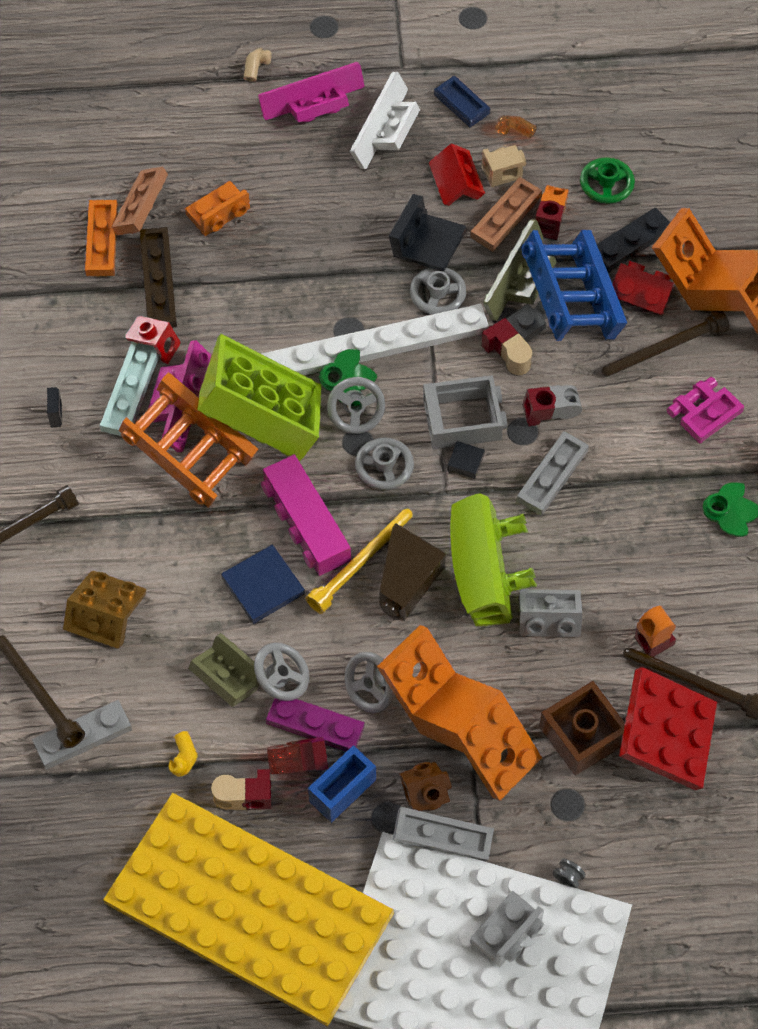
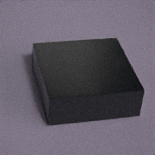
M57 387L47 388V415L51 428L61 427L62 399Z
M457 441L447 470L475 479L484 458L485 449Z

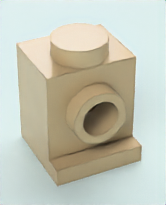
M516 145L507 148L502 147L493 152H489L488 148L482 151V169L491 187L515 181L519 177L522 178L526 159L523 151H518Z

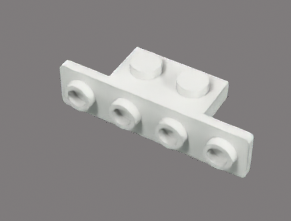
M398 72L391 73L350 150L360 169H367L376 150H399L420 111L416 102H402L408 88Z

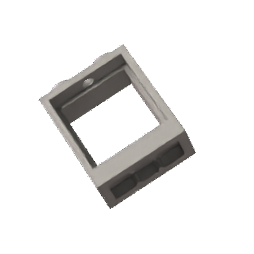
M493 375L423 384V403L432 449L454 447L457 441L465 444H476L502 440V431L504 428H507V418L505 411H500L499 403H502L500 386H495ZM486 397L491 423L444 429L439 403Z

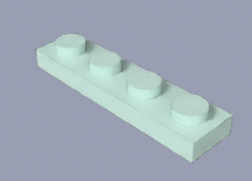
M131 342L100 423L102 432L121 436V432L118 430L126 417L135 423L159 358L153 346Z

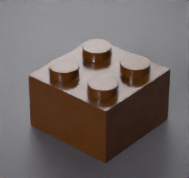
M591 681L542 711L539 727L576 776L621 748L625 722L595 682Z

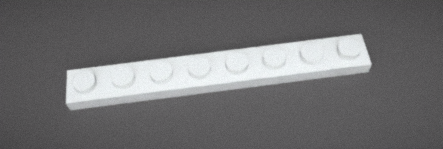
M476 304L262 353V355L302 375L320 372L325 365L334 363L337 355L347 349L360 350V363L482 335V332L489 328L482 305Z

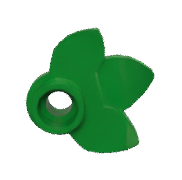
M347 349L337 355L334 363H329L321 369L319 380L322 387L331 392L338 383L345 379L363 377L375 382L377 374L369 367L359 364L360 350ZM331 374L339 376L337 382H330L328 378ZM352 386L345 389L343 392L346 393L350 390H358L361 392V390H365L367 388L363 386ZM353 401L351 406H359L360 401Z
M731 482L723 485L718 493L709 495L703 502L702 510L709 520L718 522L723 532L735 537H744L748 535L747 524L758 518V505L743 497L745 493L744 483ZM712 507H720L722 511H715Z

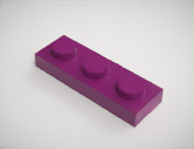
M275 698L266 717L267 725L308 739L323 737L325 745L345 752L353 745L357 748L365 728V722L298 699L282 701Z

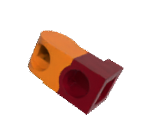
M547 185L542 194L535 220H537L544 238L558 240L569 194L568 189Z
M655 606L640 618L634 638L645 654L654 657L675 645L676 638L672 633L676 625L662 606Z

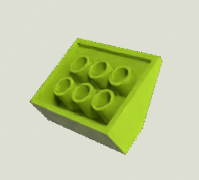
M220 334L199 392L198 411L209 418H214L228 425L235 431H240L253 437L259 443L267 444L279 450L286 456L295 454L297 459L301 461L319 438L321 384Z

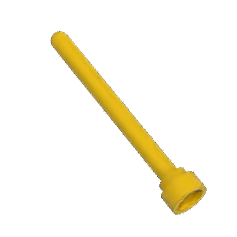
M403 509L327 585L314 588L305 597L308 605L317 613L323 614L331 606L333 595L390 540L394 524L397 523L403 527L412 518V511L410 509Z

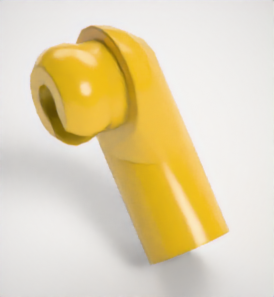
M188 731L179 732L174 736L179 754L174 758V761L170 760L168 768L177 777L187 775L198 757Z

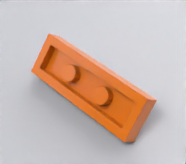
M89 200L85 262L86 276H115L117 235L111 227L118 215L117 200Z

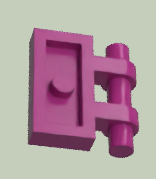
M709 377L705 381L700 380L694 384L693 390L686 395H679L673 400V404L667 408V413L672 418L679 413L685 414L681 418L680 425L699 444L740 415L744 410V405L725 387L717 393L712 390L717 386V382L713 377ZM699 399L705 400L697 407L693 404Z

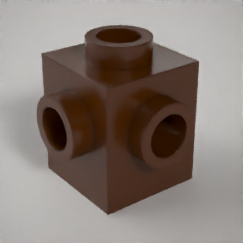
M422 762L415 765L413 769L399 773L405 799L411 809L432 811L440 808L442 804L450 802L447 790L452 789L449 775L447 771L442 772L436 762Z

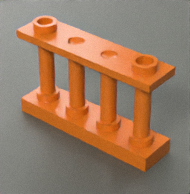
M168 372L161 379L156 389L160 392V397L135 424L126 417L118 431L121 432L122 438L129 445H136L184 486L195 502L201 505L205 504L209 508L218 496L212 491L217 483L236 462H241L247 466L259 449L238 431L198 411L199 397ZM174 404L182 411L183 416L156 443L144 431L168 405ZM191 424H197L204 430L205 436L179 463L167 450ZM213 443H219L227 450L228 455L202 482L189 470Z

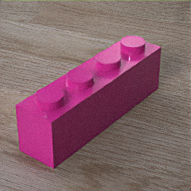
M291 455L264 468V481L261 482L263 491L268 498L273 497L276 502L275 510L281 521L286 520L290 528L288 531L295 545L300 543L304 550L302 555L307 566L310 569L314 567L317 574L321 576L350 562V545L296 455Z

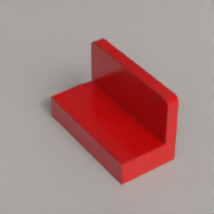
M451 143L430 160L429 166L444 205L450 206L463 194L476 200L485 194L469 150Z

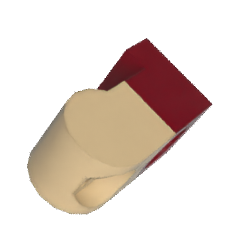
M503 318L482 332L481 346L487 353L495 350L506 362V368L510 373L523 375L530 370L532 349L506 318Z
M270 769L257 770V778L235 779L231 775H221L212 783L213 801L220 809H271Z

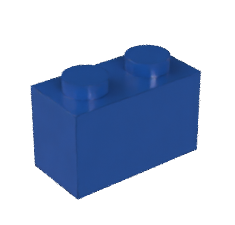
M353 745L308 788L309 802L332 823L376 781V766Z

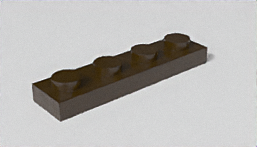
M168 227L141 229L140 241L147 317L169 322L172 328L177 327Z

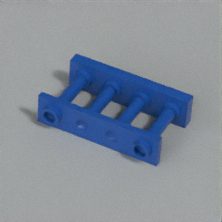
M533 230L521 247L522 255L526 259L547 315L549 327L552 329L556 341H561L572 326H599L605 340L615 339L626 326L627 320L592 231L581 230L572 244L543 245L538 230ZM548 256H572L577 267L552 268ZM556 279H581L586 291H561ZM590 302L595 314L570 315L566 303Z

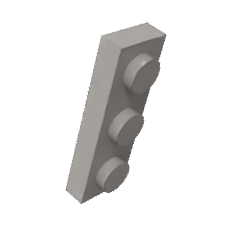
M564 431L519 492L516 502L542 516L588 452L589 445Z
M116 700L73 720L77 721L85 731L84 739L73 748H65L57 738V728L33 738L32 741L47 770L131 731L132 727L119 700Z
M400 807L398 809L393 840L437 851L463 855L486 862L489 859L494 828Z

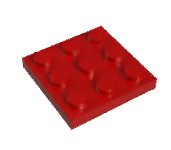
M644 667L636 669L619 757L695 791L702 789L717 702Z

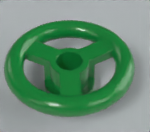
M604 157L589 162L583 168L580 175V185L583 192L590 199L603 204H613L623 201L632 193L635 186V177L630 167L624 162L615 158ZM588 177L599 181V184L603 187V195L595 192L590 187ZM626 178L627 184L624 190L616 195H612V187L615 185V182Z

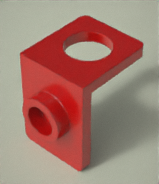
M143 316L136 318L125 335L128 341L153 346L163 363L169 364L181 344L169 322ZM170 337L171 346L170 349L167 352H165L164 344L166 339Z

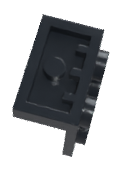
M412 194L389 234L393 257L444 271L466 233V226L428 215L423 196Z

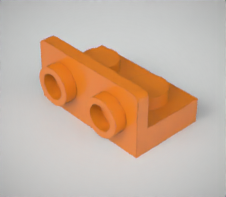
M228 181L186 207L185 212L202 234L207 236L213 231L220 230L234 218L243 216L250 209L249 193L246 190L240 192L231 181Z

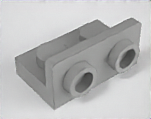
M519 590L520 636H581L582 602L580 590Z
M512 891L470 937V943L500 968L506 960L509 963L515 960L523 949L520 944L527 936L532 939L542 929L544 925L542 922L544 910L539 906L537 909H534L517 893Z

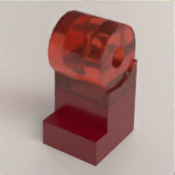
M323 737L291 741L286 744L266 748L270 774L328 769Z

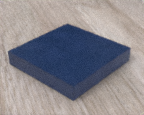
M273 544L221 573L222 580L253 624L305 595V589Z

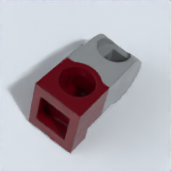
M572 385L527 389L522 403L528 426L539 425L542 420L573 418L582 412L577 388Z

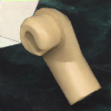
M258 48L248 54L243 79L256 81L258 67L261 64L269 65L272 53L269 50Z

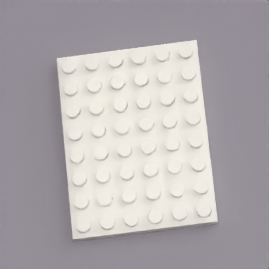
M382 832L363 893L392 908L394 915L332 1020L361 1029L600 1028L632 904L471 857L394 841L392 834ZM514 891L534 909H537L539 906L544 910L542 919L544 925L534 938L531 939L527 936L520 944L523 949L514 961L509 963L506 960L499 968L470 943V937L506 897Z

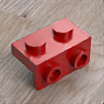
M629 261L628 265L621 263L613 282L618 299L663 315L672 290L676 286L674 282L670 281L671 277L660 271H656L654 275L644 272L645 266Z

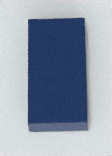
M455 75L434 89V96L469 128L490 114V107Z

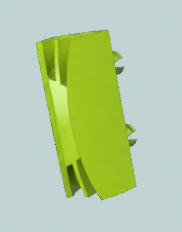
M481 493L461 499L452 504L450 538L455 579L462 603L467 613L470 614L475 626L508 624L512 619L509 599L511 592L537 587V584L534 580L536 577L533 568L506 574L500 541L506 536L528 533V529L525 526L527 522L524 514L498 520L496 510L489 497Z

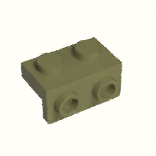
M222 633L215 637L211 648L191 660L188 668L232 707L255 693L259 687L254 671V661Z

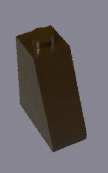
M397 523L394 524L391 531L379 592V605L387 615L391 617L397 616L405 621L445 568L446 553Z

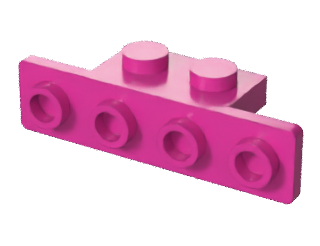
M354 62L259 94L258 99L263 118L269 120L291 113L299 123L310 122L317 116L326 113L333 114L339 112L341 108L349 106L346 94L365 86L361 65L358 62Z
M197 340L190 341L184 364L160 368L149 408L160 397V392L156 389L161 379L168 372L199 397L211 354ZM174 404L168 405L153 421H166L162 438L183 416L182 411ZM191 425L171 445V448L176 452L184 451Z

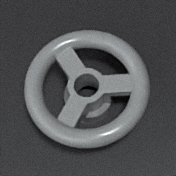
M426 268L419 272L412 280L410 296L413 303L420 310L433 315L458 309L465 300L466 285L462 277L452 269L446 268L444 271H439L433 268ZM421 282L430 291L431 297L428 304L420 298L418 293ZM458 292L456 299L452 303L437 307L439 300L445 297L446 294Z
M363 377L345 379L338 383L329 395L327 403L328 415L332 423L343 432L350 434L368 432L380 422L384 415L385 398L383 392L377 384ZM352 386H363L372 393L364 396L358 390H350L346 393L343 391ZM337 399L342 402L344 409L350 413V425L342 421L336 411ZM353 401H360V405L357 408L351 407ZM376 402L377 407L373 417L368 422L359 425L360 414L364 411L365 407Z
M387 437L376 438L364 444L358 451L355 459V469L359 478L366 485L378 490H391L403 485L410 478L414 468V459L409 448L402 442ZM374 449L373 456H368L367 454ZM402 454L405 459V468L402 474L395 479L392 468L396 463V459ZM364 465L376 467L380 472H383L386 481H379L370 477L365 471Z
M270 643L263 646L257 653L254 661V671L260 686L265 692L282 701L298 699L305 693L309 685V670L304 658L297 650L283 643ZM271 653L273 663L264 670V660ZM282 653L294 660L300 674L290 669L284 662ZM289 681L298 684V687L293 691L279 690Z
M360 652L350 659L345 670L347 692L354 704L363 711L369 713L381 712L390 705L394 696L393 691L377 668L384 659L373 652ZM367 661L366 673L362 676L361 680L354 681L356 667L359 663ZM364 689L367 692H371L379 702L375 704L368 703L361 698L357 691Z

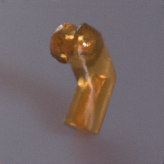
M502 115L497 119L498 123L495 125V130L503 135H507L511 127L523 135L532 138L537 130L536 125L520 116Z

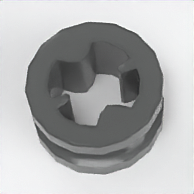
M563 858L559 862L560 868H555L553 875L561 884L577 889L579 887L578 880H583L586 874L577 864Z

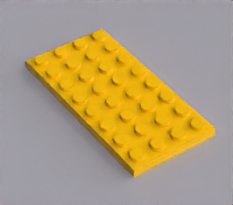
M175 793L171 794L103 899L106 905L327 1027L394 915L392 908Z

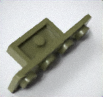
M530 219L525 229L522 230L518 242L509 253L506 263L497 274L493 286L484 298L483 305L493 321L498 320L508 301L533 305L539 295L521 249L533 230H538L540 238L543 240V234L537 220ZM548 256L553 268L556 264V259L554 256Z

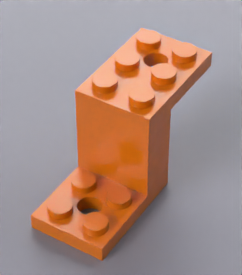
M681 208L653 245L652 249L691 310L743 311L758 334V250H715L690 208Z
M419 625L377 666L419 733L464 753L493 798L500 801L542 759V756L502 691L456 673L427 627ZM420 662V672L416 677H413V668ZM507 748V757L500 763L501 753Z

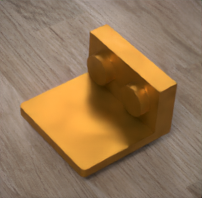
M91 571L67 599L63 630L120 649L124 643L128 617L145 597L146 588L137 586L133 582L111 577L103 572Z

